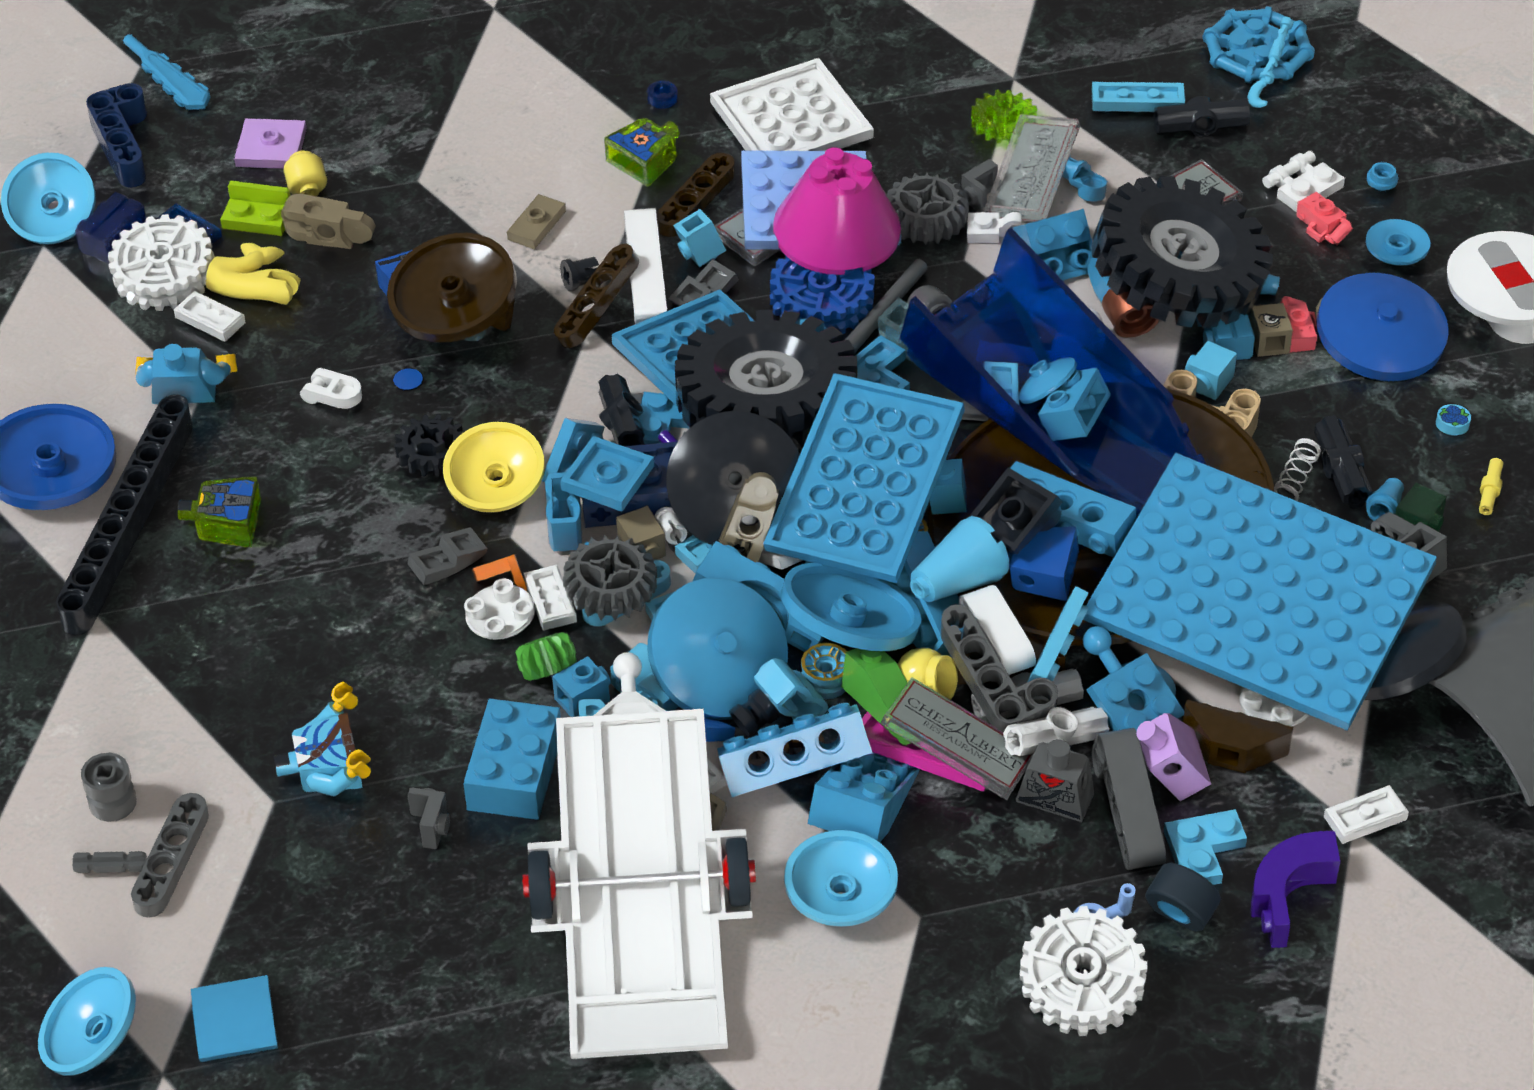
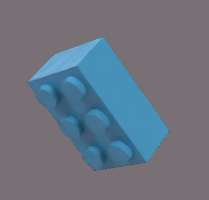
M488 699L463 783L468 811L539 820L558 752L556 718H561L560 707Z

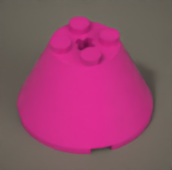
M836 147L827 149L824 155L817 157L810 164L778 207L773 222V233L779 242L778 247L790 260L809 270L834 275H845V270L861 267L863 271H867L880 265L896 250L901 231L899 217L872 170V163L857 155L843 152L842 149Z

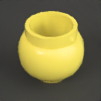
M917 648L907 651L900 658L897 665L909 686L915 681L947 701L952 699L957 688L958 674L956 664L950 656L941 655L931 648Z

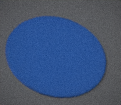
M403 369L395 374L393 381L398 388L410 390L422 383L423 376L418 370Z

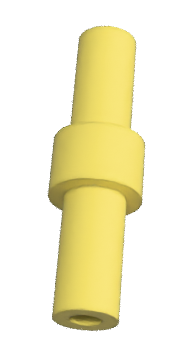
M1499 458L1490 460L1487 475L1482 478L1480 486L1482 497L1479 512L1483 515L1492 514L1495 498L1501 492L1503 482L1500 477L1503 461Z

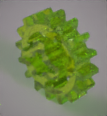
M995 90V95L993 96L989 93H984V100L977 98L975 106L971 108V126L976 128L977 135L985 133V140L987 141L996 138L997 143L1000 144L1002 140L1007 139L1012 144L1013 138L1017 137L1019 139L1024 124L1037 125V106L1032 105L1031 98L1023 100V93L1014 96L1011 90L1002 94L999 90Z

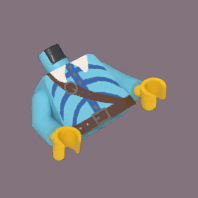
M345 682L338 683L333 688L331 694L335 702H329L317 717L302 728L292 732L295 751L273 755L278 777L299 773L303 791L318 792L329 796H337L346 789L362 788L361 778H367L371 773V768L366 765L371 761V758L362 750H355L348 714L343 711L344 708L348 710L353 709L358 704V698L352 694L353 688Z

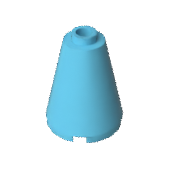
M974 516L961 520L911 573L910 587L914 595L926 602H932L999 581L1009 570V557L1003 541L1001 540L997 543L991 535L995 531L993 527L983 519Z

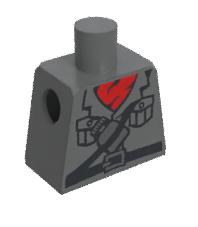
M1061 739L1053 740L1049 744L1044 742L1038 743L1025 772L1016 802L1083 822L1094 797L1089 758L1086 755L1070 751V745Z

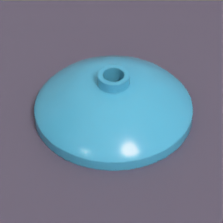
M41 153L23 160L7 176L1 192L2 212L9 226L22 238L38 244L60 243L75 236L90 220L96 201L95 187L89 173L78 161L60 153ZM58 201V206L55 209H49L51 202Z
M835 830L808 838L791 853L785 867L784 883L791 903L806 917L830 926H852L875 918L889 906L897 891L898 871L890 852L874 838L855 831Z
M112 967L95 968L75 978L58 994L45 1014L38 1038L39 1054L43 1063L48 1068L61 1075L80 1074L104 1062L119 1047L132 1024L136 1003L133 983L125 974Z

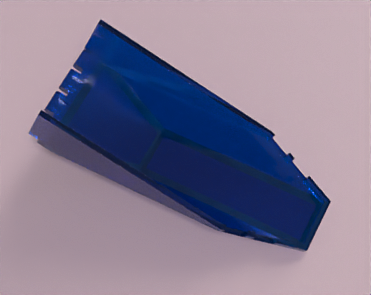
M1009 228L1005 233L993 270L995 273H992L977 284L975 290L970 289L950 304L951 309L945 307L936 315H933L916 296L910 299L899 339L908 347V357L921 370L1070 476L1103 495L1136 507V514L1139 515L1175 453L1206 465L1202 454L1197 455L1187 435L1189 428L1186 422L1181 423L1172 405L1174 401L1172 394L1012 228ZM1072 357L1077 362L1076 370L1098 368L1111 395L1087 437L1052 441L1046 429L1042 426L1038 415L1048 396L1029 404H1023L1019 400L1018 405L983 368L984 361L1018 363V392H1020L1025 382L1031 376L1029 370L1033 365L1041 360H1046L1047 363L1058 359Z

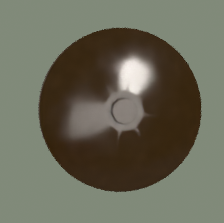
M474 233L442 235L414 248L396 266L387 289L389 307L399 326L405 332L418 339L439 343L463 340L489 328L506 312L516 292V271L507 251L491 238Z

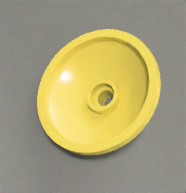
M507 422L484 423L465 431L451 444L443 463L444 480L451 495L465 507L480 512H501L522 504L538 489L545 471V459L537 439L526 429ZM496 477H502L500 480L492 481Z

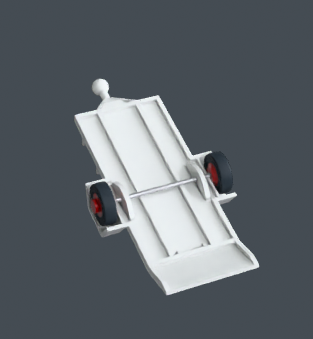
M630 652L618 655L613 663V671L621 679L622 692L593 716L556 718L562 841L528 843V874L523 875L524 898L530 897L531 933L566 930L571 1059L728 1049L719 920L753 918L750 883L756 882L755 860H748L746 829L712 831L704 709L666 711L636 692L635 679L641 673L642 664L639 657Z

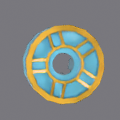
M819 643L810 647L804 652L801 659V673L823 699H833L846 692L841 687L847 651L839 645L832 643Z

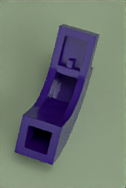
M1335 831L1309 832L1293 836L1276 845L1261 861L1254 880L1251 917H1261L1263 933H1269L1271 948L1287 947L1290 930L1286 902L1288 894L1305 885L1336 884L1340 856Z

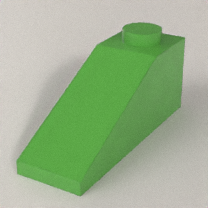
M862 649L847 651L841 687L903 746L927 738L889 715L910 687L896 661L885 651Z

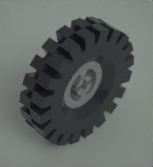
M1149 176L1136 179L1134 186L1129 182L1120 186L1116 194L1112 193L1105 204L1091 245L1092 258H1098L1095 267L1101 277L1110 276L1107 286L1116 295L1130 291L1126 303L1138 311L1147 303L1153 305L1150 317L1165 322L1169 311L1174 312L1176 325L1191 328L1196 317L1202 328L1217 327L1220 319L1227 325L1237 321L1241 314L1245 316L1253 308L1273 264V254L1269 253L1272 247L1268 235L1260 234L1263 226L1256 217L1244 218L1247 208L1236 200L1224 206L1222 202L1226 195L1225 193L1211 187L1206 196L1200 194L1201 182L1186 178L1181 189H1179L1173 176H1159L1157 184ZM1182 251L1181 259H1178V255Z
M756 310L757 321H750L745 312L729 315V326L718 318L705 324L706 333L697 329L687 337L688 345H681L677 352V360H675V387L678 411L682 412V419L689 428L700 420L717 413L744 411L760 415L777 424L790 438L794 437L803 448L833 374L857 378V356H855V349L849 340L843 341V333L834 326L824 330V321L812 316L800 325V313L784 311L779 321L773 320V310Z

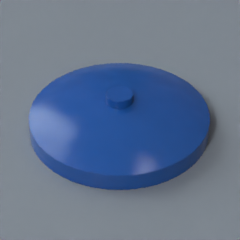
M1383 273L1357 274L1338 281L1324 295L1316 320L1317 332L1321 343L1338 363L1356 374L1381 381L1408 380L1429 371L1441 358L1449 332L1447 319L1442 308L1428 292L1406 279Z
M42 404L18 410L0 420V500L9 505L29 510H51L70 506L97 492L106 483L114 470L116 448L112 432L100 417L86 409L67 404Z

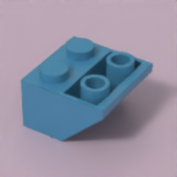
M1084 209L1013 227L1021 258L1039 287L1088 274V259L1092 251L1091 245L1093 242Z

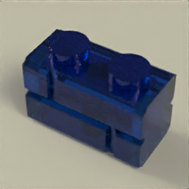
M117 192L106 201L100 202L96 211L87 220H81L75 230L81 252L109 263L108 253L114 251L111 244L114 240L121 239L120 232L123 230L130 231L133 228L132 224L136 221L141 224L146 222L143 204L134 199H128L127 196Z

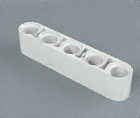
M655 208L624 210L626 242L632 246L639 258V265L630 277L635 324L667 311Z

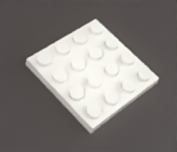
M819 58L710 93V103L745 151H826L829 148L836 147L841 149L874 138V128Z

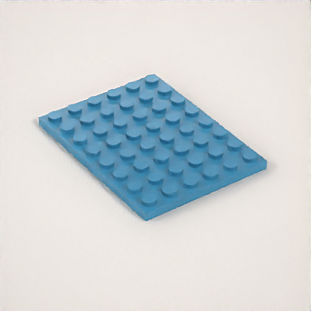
M1175 453L1086 605L1088 610L1083 620L1348 731L1435 567L1437 556Z

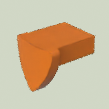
M516 554L472 569L477 582L510 571L514 585L527 591Z

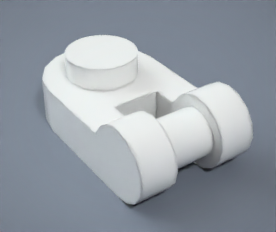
M317 368L311 376V383L305 384L300 391V396L309 404L320 402L333 407L348 409L356 406L361 401L362 391L360 382L357 379L324 368Z

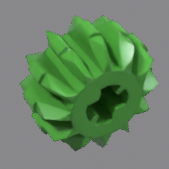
M564 632L525 643L519 646L515 652L519 671L522 672L524 679L529 681L557 674L577 662L574 643L571 642L569 635Z

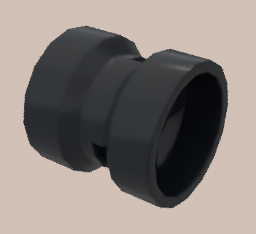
M759 689L752 692L748 697V701L743 705L737 704L729 710L736 725L748 738L756 736L760 727L764 724H771L780 717L775 706Z

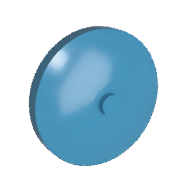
M816 562L801 564L792 568L787 573L781 589L782 603L794 619L812 632L845 646L870 651L901 649L915 640L921 624V614L915 602L891 582L825 566Z
M726 578L698 579L677 589L656 611L648 634L649 662L662 690L674 703L684 710L704 709V718L732 719L729 710L737 704L743 705L747 702L749 695L756 689L761 690L754 681V676L758 673L760 667L774 658L781 659L786 663L788 660L785 631L772 606L752 588Z

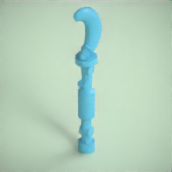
M1289 17L1282 18L1278 37L1273 41L1268 55L1269 61L1260 73L1259 81L1248 92V102L1252 107L1262 108L1267 105L1266 100L1260 99V93L1267 84L1274 82L1273 68L1279 65L1278 61L1285 46L1284 40L1288 36V30L1293 25V20Z

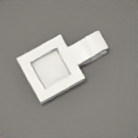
M999 212L968 213L967 243H999V237L1016 238L1013 228L1016 226L1013 225H1021V213L1011 212L1001 219Z

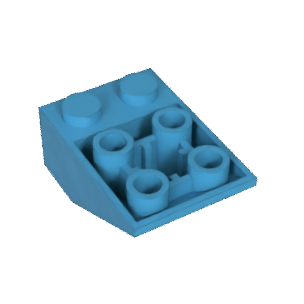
M873 752L833 765L815 784L807 824L827 831H855L881 842L888 834L919 773V769Z

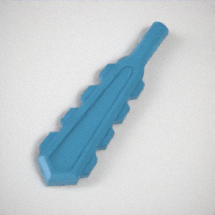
M131 34L125 36L124 44L141 58L142 69L146 73H152V79L157 84H163V90L168 95H173L174 101L180 107H185L187 110L206 108L210 100V93L205 85L196 83L195 78L191 74L183 73L182 68L178 64L170 63L169 57L164 53L158 54L156 51L149 50Z

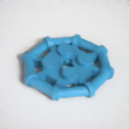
M1266 6L1265 9L1244 11L1230 9L1225 11L1224 17L1213 27L1205 29L1202 36L1211 56L1210 64L1215 69L1222 68L1245 79V83L1259 80V75L1264 70L1260 66L1267 65L1273 41L1278 37L1279 28L1270 25V23L1280 27L1282 18L1286 16L1273 11L1272 7ZM1293 20L1292 28L1287 32L1288 36L1284 40L1285 46L1278 61L1279 65L1273 68L1274 79L1282 78L1285 81L1291 79L1297 69L1314 57L1315 49L1310 45L1306 33L1307 25L1301 20ZM1229 27L1231 28L1232 32L1229 35L1223 34ZM1296 40L1298 46H1290L1289 42ZM1221 48H1227V52H1224Z

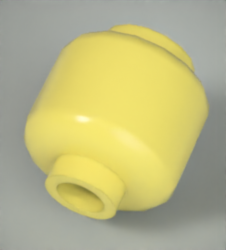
M309 151L295 152L284 164L283 171L290 193L317 196L326 187L327 176L324 164L316 154Z

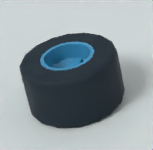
M1175 863L1162 865L1145 894L1148 904L1157 913L1194 932L1202 931L1221 901L1218 890L1211 882L1192 869Z

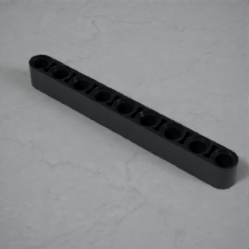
M169 395L159 402L57 597L56 603L63 630L68 634L80 635L92 628L192 432L193 425L189 405L184 396Z

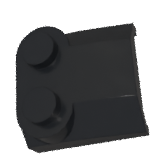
M1007 468L970 516L981 518L990 524L995 530L991 533L995 541L998 543L1002 540L1008 553L1018 554L1039 531H1047L1059 522L1061 518L1060 505L1063 502L1056 494L1014 470Z

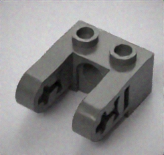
M1390 512L1383 514L1372 522L1371 531L1437 556L1436 565L1426 583L1447 569V536L1421 522L1413 525Z

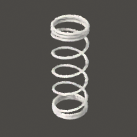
M1302 438L1296 442L1294 450L1290 454V460L1286 462L1285 470L1282 471L1280 480L1275 484L1274 492L1277 493L1278 488H1285L1293 493L1295 500L1298 501V493L1303 491L1300 483L1308 481L1305 473H1310L1313 470L1311 463L1316 462L1321 454L1320 446L1315 441ZM1301 443L1311 444L1317 449L1318 453L1316 454L1308 448H1298V445ZM1299 450H1308L1315 456H1306ZM1294 452L1299 458H1292ZM1293 460L1307 462L1310 465V470L1302 471L1294 465ZM1291 462L1294 468L1287 469L1288 464ZM1288 470H1297L1303 473L1305 480L1297 481L1288 474ZM1286 472L1289 478L1282 479V475ZM1282 481L1296 482L1300 486V490L1297 492L1294 487L1283 484Z

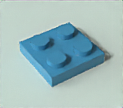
M592 436L560 480L561 490L622 512L653 469L654 457Z

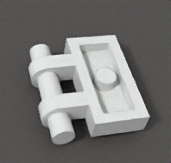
M1308 151L1304 154L1298 153L1290 158L1289 163L1284 166L1278 165L1271 169L1269 174L1263 177L1262 182L1266 188H1271L1274 185L1278 186L1277 198L1297 212L1298 201L1315 192L1327 198L1344 187L1345 178L1323 162L1315 167L1311 166L1310 164L1316 161V157L1312 151ZM1295 173L1299 175V176H1298L1297 178H1295V179H1293L1292 177H1290L1291 175H1293V174H1295Z

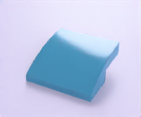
M268 975L191 989L200 1062L278 1048Z

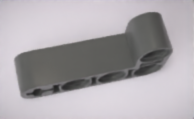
M952 605L944 610L941 618L940 632L942 642L993 729L1003 734L1008 725L1044 718L1050 709L1057 706V686L1047 678L1033 679L1017 688L1015 687L983 630L967 607ZM962 627H963V635H962L961 631L959 630V628H962ZM977 652L982 655V658L971 660L967 658L966 654ZM991 681L997 683L1000 687L990 690L985 688L983 684ZM1044 696L1049 702L1038 704L1032 698ZM1005 711H1011L1018 717L1008 720L1000 714Z
M1135 728L1098 733L1092 746L1093 769L1098 779L1104 778L1120 850L1127 870L1163 865L1166 862L1164 840L1140 741L1137 738Z

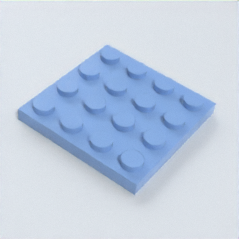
M741 151L745 249H780L778 247L779 242L773 233L775 213L810 164L817 157L824 155L825 151ZM843 151L866 159V151Z

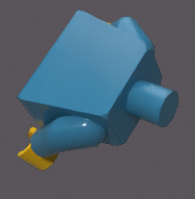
M169 344L165 348L155 349L153 351V358L136 357V381L142 387H148L152 384V404H159L164 397L169 395L184 396L188 403L215 402L216 385L223 382L230 372H237L236 355L216 356V364L207 359L200 348H181L178 344Z

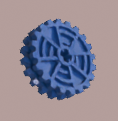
M787 256L786 259L779 258L776 261V268L771 270L770 305H773L774 315L780 316V318L784 311L800 313V320L808 319L812 316L824 321L826 328L834 326L844 334L848 327L855 329L859 324V320L862 321L868 314V311L872 310L874 274H871V269L863 271L862 267L845 270V275L819 273L796 264Z

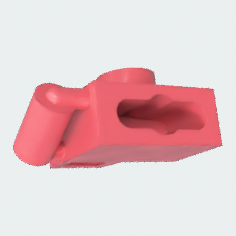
M1318 192L1298 201L1296 216L1309 225L1306 233L1320 243L1326 239L1331 244L1338 245L1353 230L1351 222L1346 219L1347 214L1336 207L1333 201L1324 198Z
M1284 296L1281 303H1284L1293 329L1290 353L1315 350L1317 341L1315 312L1308 310L1306 302Z

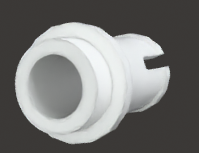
M671 507L660 508L654 517L664 531L666 540L672 545H677L678 543L675 539V536H677L682 543L687 537V530L680 523Z

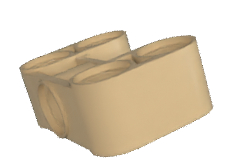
M1175 370L1168 375L1162 387L1196 397L1197 378L1188 370ZM1238 389L1232 393L1225 407H1213L1237 422L1252 438L1258 424L1261 399L1259 394L1251 389Z

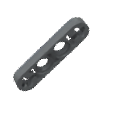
M187 793L177 798L132 888L131 897L134 909L138 915L143 917L158 916L167 907L208 821L207 804L201 795ZM185 813H190L187 818L188 824L186 823ZM175 835L187 837L186 841L180 845H170L167 843ZM167 863L173 866L170 872L163 875L153 872L160 864ZM152 885L155 886V887H154V892H155L156 898H155V897H150L151 894H152V892H153V887H152Z

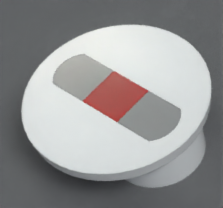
M1495 231L1474 236L1461 243L1451 254L1447 265L1448 286L1454 298L1469 312L1487 320L1491 328L1502 338L1515 343H1534V236L1513 231Z

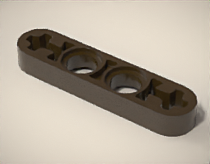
M726 153L711 155L656 214L658 232L661 235L667 237L678 236L673 225L699 209L703 211L733 179L735 164L734 158ZM701 183H708L712 186L708 188H700L697 185ZM684 201H692L695 204L691 206H683L680 203Z
M620 244L610 250L556 323L554 333L562 346L566 348L576 347L585 340L639 265V258L631 245ZM610 279L612 280L605 287L599 288L600 285L605 281ZM595 303L592 308H590V309L587 310V311L582 312V310H583L586 306H588L589 304Z

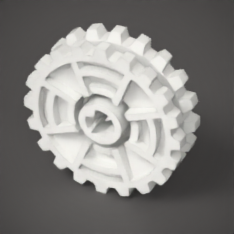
M168 214L162 215L160 219L156 220L153 216L147 217L145 223L141 224L136 221L132 224L133 228L130 231L123 230L120 232L121 239L114 240L111 244L114 251L108 253L110 262L108 265L111 274H113V282L115 288L118 287V294L121 298L126 297L130 305L133 306L139 303L140 308L147 310L150 306L155 307L156 311H163L165 306L175 309L193 291L200 294L205 292L204 285H206L207 270L215 256L211 250L210 237H207L206 230L203 227L198 228L197 222L193 220L185 222L184 217L179 215L175 219H170Z
M1080 906L1078 912L1072 913L1069 908L1061 909L1060 917L1054 918L1049 914L1043 920V928L1035 926L1030 933L1032 940L1025 941L1022 952L1024 954L1020 964V980L1024 984L1022 987L1024 998H1031L1030 1009L1034 1014L1042 1012L1044 1014L1043 1022L1048 1026L1054 1022L1059 1024L1060 1032L1067 1034L1072 1028L1077 1029L1079 1036H1087L1090 1029H1095L1098 1034L1106 1033L1107 1025L1113 1024L1115 1027L1122 1025L1124 1021L1123 1015L1128 1014L1132 1016L1136 1011V1001L1142 1000L1147 973V961H1144L1142 957L1145 954L1143 944H1135L1134 941L1137 938V933L1133 928L1125 930L1122 927L1124 922L1119 916L1113 919L1106 917L1107 910L1099 908L1096 913H1089L1088 906ZM1079 968L1080 972H1082L1083 968L1090 970V973L1084 970V974L1077 972V969Z

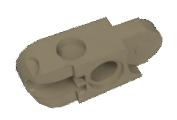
M293 194L289 196L281 212L285 231L295 240L306 241L307 244L351 249L353 243L363 244V242L369 241L376 226L373 219L364 214V212L349 210L348 202L306 194Z
M758 472L745 479L719 538V543L733 547L740 544L745 548L740 554L753 562H759L764 547L763 543L770 528L779 494V489H777L776 482L771 475ZM751 515L759 521L753 526H746L741 522V519Z

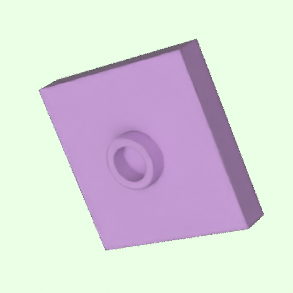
M245 118L234 158L235 166L284 169V164L289 157L302 149L307 129L306 122L303 120Z

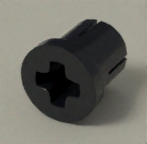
M589 257L575 261L571 259L562 260L560 273L565 288L568 291H574L578 289V286L585 285L597 269L593 267L599 266L597 259Z

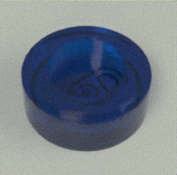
M669 81L652 83L647 89L649 104L661 109L673 106L678 100L677 87Z

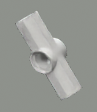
M1054 707L1050 709L1044 718L1008 725L1003 733L1005 748L1011 756L1018 755L1020 757L1033 754L1038 743L1041 742L1049 744L1053 740L1061 739L1069 745L1092 741L1095 740L1098 733L1109 732L1108 716L1102 707H1091L1072 712L1065 708Z

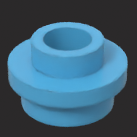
M1379 162L1374 164L1368 171L1366 180L1376 190L1385 191L1397 185L1398 174L1393 165Z

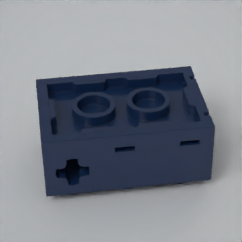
M677 442L624 446L653 456L654 467L622 512L582 498L585 528L617 525V516L646 506L649 507L654 516L660 508L671 507L667 493L666 475L668 462Z

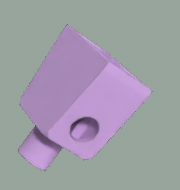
M1164 713L1152 721H1145L1139 725L1136 735L1140 741L1148 769L1178 800L1182 801L1211 785L1193 728L1169 713ZM1178 764L1181 765V769H1180V770H1178V768H1177V765H1178Z

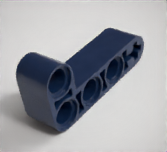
M127 83L91 94L86 100L91 127L119 183L129 188L142 185L146 180L142 153L128 127L142 122L147 117L142 87L135 83Z

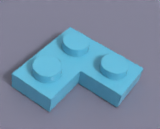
M1236 809L1164 823L1163 832L1175 864L1192 869L1213 885L1222 883L1223 877L1215 853L1246 847L1247 836Z

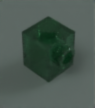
M1415 483L1396 507L1395 515L1413 525L1421 522L1439 532L1444 522L1443 513L1447 496Z

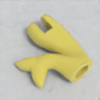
M243 243L240 246L244 254L243 257L216 256L210 262L206 275V287L210 291L223 296L245 300H267L287 305L300 285V278L286 270L265 269L256 271L262 265L271 264L285 254L283 250L277 247H260L253 243Z

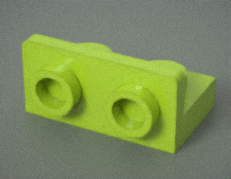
M230 181L228 184L230 199L220 219L222 229L282 236L285 227L281 212L286 199L290 196V190L285 187Z

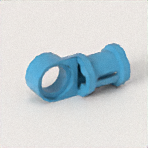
M1067 153L1059 177L1069 180L1070 185L1078 188L1080 198L1087 201L1103 200L1106 195L1107 180L1091 171V166L1088 162L1084 160L1077 161Z

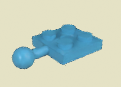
M1094 626L1085 632L1083 636L1084 648L1089 653L1098 655L1110 675L1091 685L1086 690L1097 708L1102 707L1107 714V722L1112 731L1135 728L1137 731L1140 724L1145 721H1152L1164 713H1169L1177 719L1184 715L1183 708L1148 653L1122 667L1110 649L1112 639L1110 633L1105 628ZM1130 693H1135L1142 698L1144 703L1142 710H1136L1129 704L1128 697Z

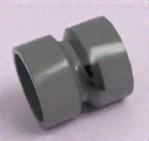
M109 752L100 753L86 761L81 769V779L92 815L99 820L107 822L118 821L127 817L136 806V793L131 781L129 765L125 758L119 754Z

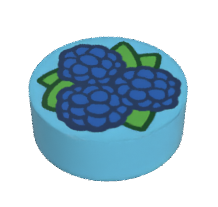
M1444 405L1438 410L1436 426L1445 434L1462 435L1469 429L1471 414L1460 405Z

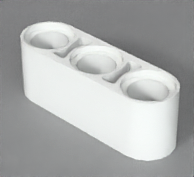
M995 585L959 596V605L967 607L972 612L1008 675L1036 665L1035 652L1028 637Z

